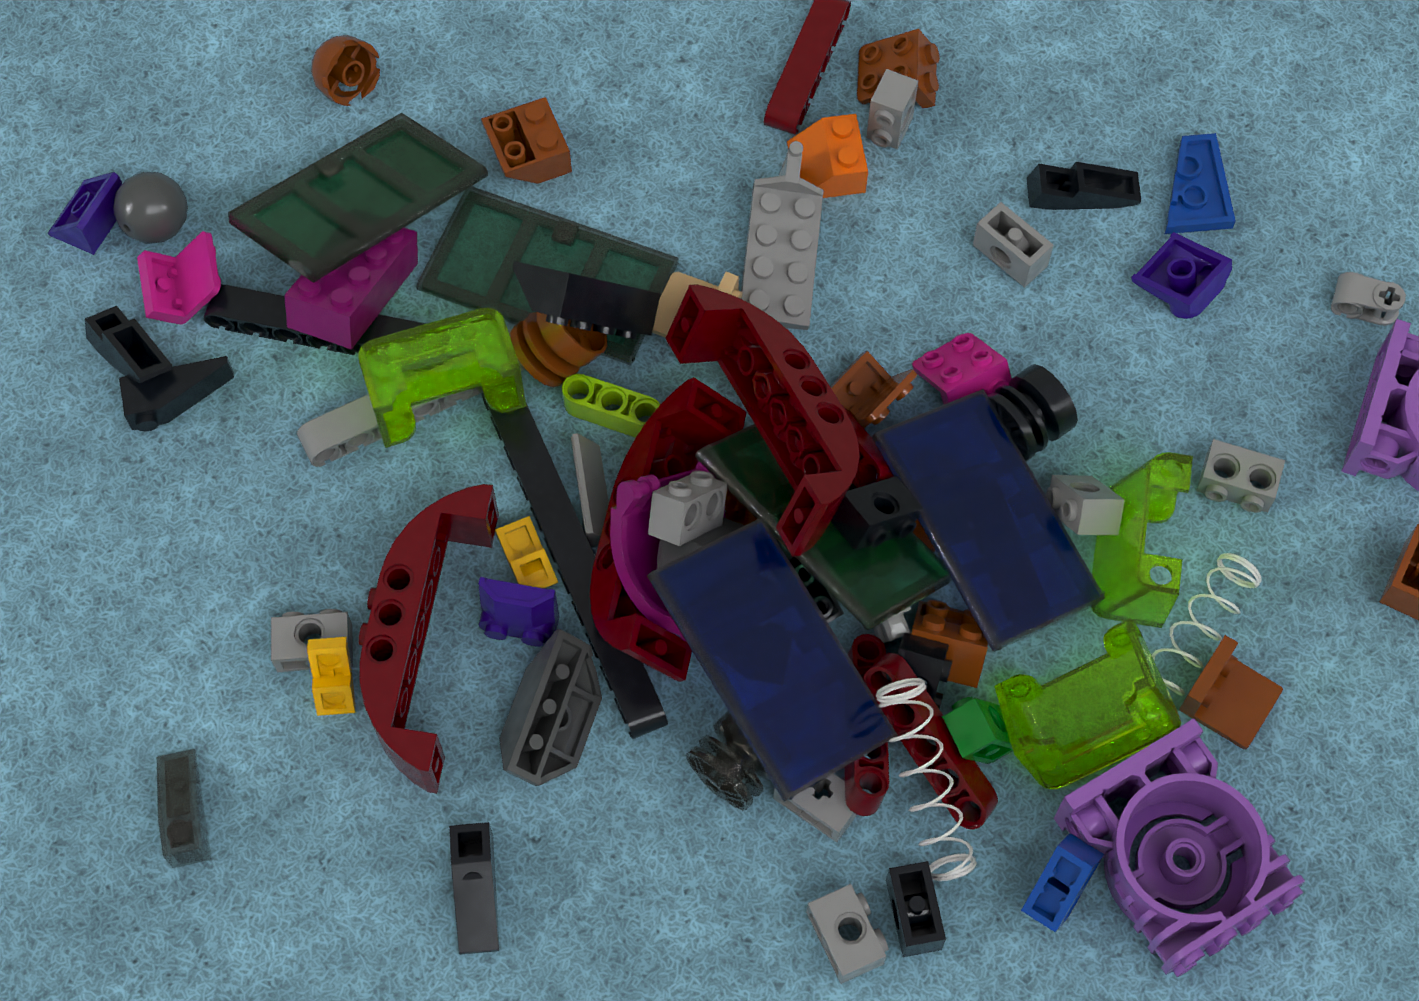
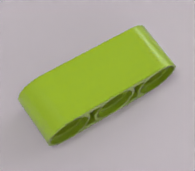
M573 374L567 377L562 385L564 407L568 414L635 438L646 423L638 419L642 416H651L660 406V403L650 396L584 374ZM578 393L587 395L583 399L572 398L573 395ZM612 404L620 406L619 409L614 411L605 409V407Z

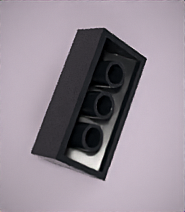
M514 261V273L531 310L547 314L545 322L568 326V321L571 319L569 326L591 331L592 324H594L592 331L614 335L616 329V336L636 340L637 333L652 336L660 293Z

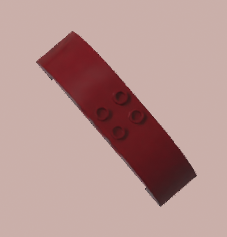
M698 284L689 285L665 339L680 364L713 361L719 363L795 491L776 529L792 557L801 556L811 549L822 537L857 473L860 454L853 424L810 354L788 329L761 309L734 295Z
M695 377L685 381L660 404L644 424L626 454L611 493L594 560L590 585L591 613L595 626L602 638L614 648L678 682L686 681L694 645L647 619L628 596L618 576L612 555L610 537L611 507L617 506V487L621 482L628 480L637 481L638 478L650 474L661 479L696 469L699 461L708 459L710 453L740 444L747 412Z
M488 484L468 487L446 495L426 507L406 525L393 542L384 560L377 587H371L369 591L367 608L371 612L368 623L363 622L359 632V645H362L360 688L364 706L383 750L396 768L414 784L429 793L437 794L445 760L438 735L405 729L448 541L492 548L499 512L493 485Z

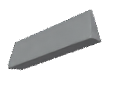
M576 433L572 434L571 442L584 529L590 546L595 547L599 544L609 505L600 446Z

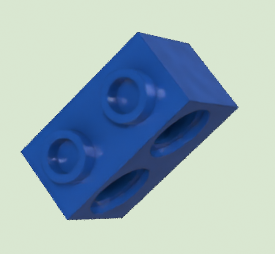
M1069 833L1056 847L1021 911L1056 933L1070 916L1104 854Z

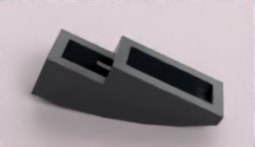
M1075 162L1070 169L1038 164L1026 178L1029 207L1047 210L1114 209L1135 206L1141 203L1138 172L1082 162Z
M118 306L85 318L87 340L110 365L129 379L142 383L172 370L170 361L136 319L128 320Z

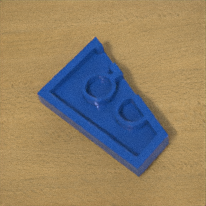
M1216 133L1182 136L1165 234L1233 229L1236 220Z

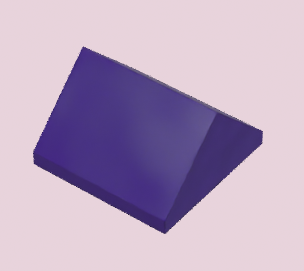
M115 172L84 180L47 234L94 255L117 221L113 205L115 195L122 185L120 177Z

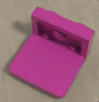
M202 231L176 257L146 250L137 257L146 318L179 325L185 324L216 296L220 290L221 279L218 275L216 249L213 245L212 234Z
M972 333L958 335L943 346L926 352L912 363L914 371L941 393L947 419L955 427L980 414L981 399L988 394L995 393V390L1002 385L1009 386L1011 380L1007 359Z

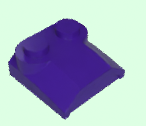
M1173 232L1167 242L1136 274H1133L1131 280L1142 289L1168 303L1169 309L1174 316L1189 319L1198 316L1223 290L1232 271V259Z
M480 577L478 585L482 612L478 625L484 630V634L487 637L496 640H505L507 636L521 638V641L527 645L540 647L557 630L560 616L555 590Z

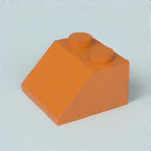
M856 114L821 118L787 141L788 149L794 141L802 143L803 152L800 178L823 189V198L866 193L868 168Z

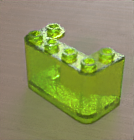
M492 308L476 309L372 339L366 342L358 353L359 364L385 448L404 443L415 434L416 421L411 406L482 386L489 407L501 413L527 407L520 365L505 320L500 312Z

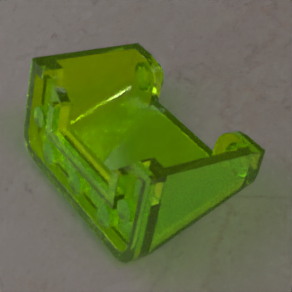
M1132 618L1114 625L1105 633L1103 644L1107 651L1106 654L1056 679L1040 685L1034 677L1018 674L994 686L1014 755L1042 787L1047 789L1065 787L1146 748L1180 727L1181 720L1176 706L1146 642Z

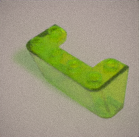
M1171 452L1158 454L1108 487L1125 499L1119 535L1096 536L1089 603L1092 611L1099 617L1158 628L1163 627L1179 596L1183 559L1144 553L1147 522L1163 523L1172 517L1178 493H1188L1190 490L1193 456ZM1156 566L1165 567L1171 573L1172 579L1167 584H1157L1151 579L1150 570Z

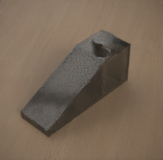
M190 749L156 757L158 824L163 857L172 868L212 860L196 750Z

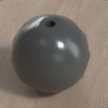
M154 171L137 173L126 179L115 195L113 209L119 227L127 236L145 244L165 242L176 236L186 221L188 205L179 184L172 178Z

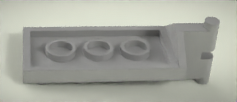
M794 141L789 146L779 176L755 179L741 299L761 309L785 328L808 330L810 326L824 190L800 178L803 145L798 141Z

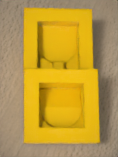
M530 516L495 529L517 584L545 589L558 583Z
M347 637L308 639L307 653L312 673V693L317 716L355 713V694Z

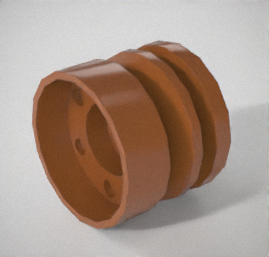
M533 312L513 327L510 332V342L522 366L533 378L542 384L553 388L561 386L567 377L577 374L580 367L588 365L604 353L607 347V336L604 333L592 331L594 324H592L591 331L570 327L571 319L568 321V326L545 322L547 314Z

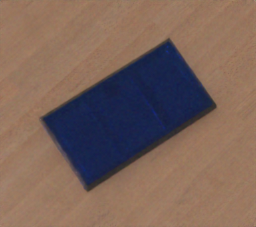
M984 389L887 427L872 435L874 443L893 476H897L923 506L924 509L919 515L918 520L993 652L1096 606L1105 599L1104 594Z
M762 517L653 570L647 575L650 583L784 802L792 800L794 796L887 744L891 738L898 736L882 709L878 707L879 704Z

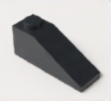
M224 356L174 366L172 370L142 383L135 382L126 376L119 377L124 416L131 429L144 432L155 430L159 425L169 423L232 380L234 372L228 357Z

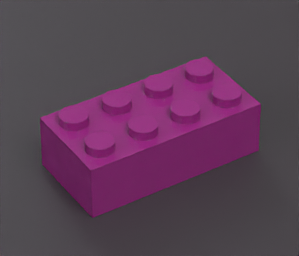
M354 211L284 295L287 328L352 349L417 266V231Z

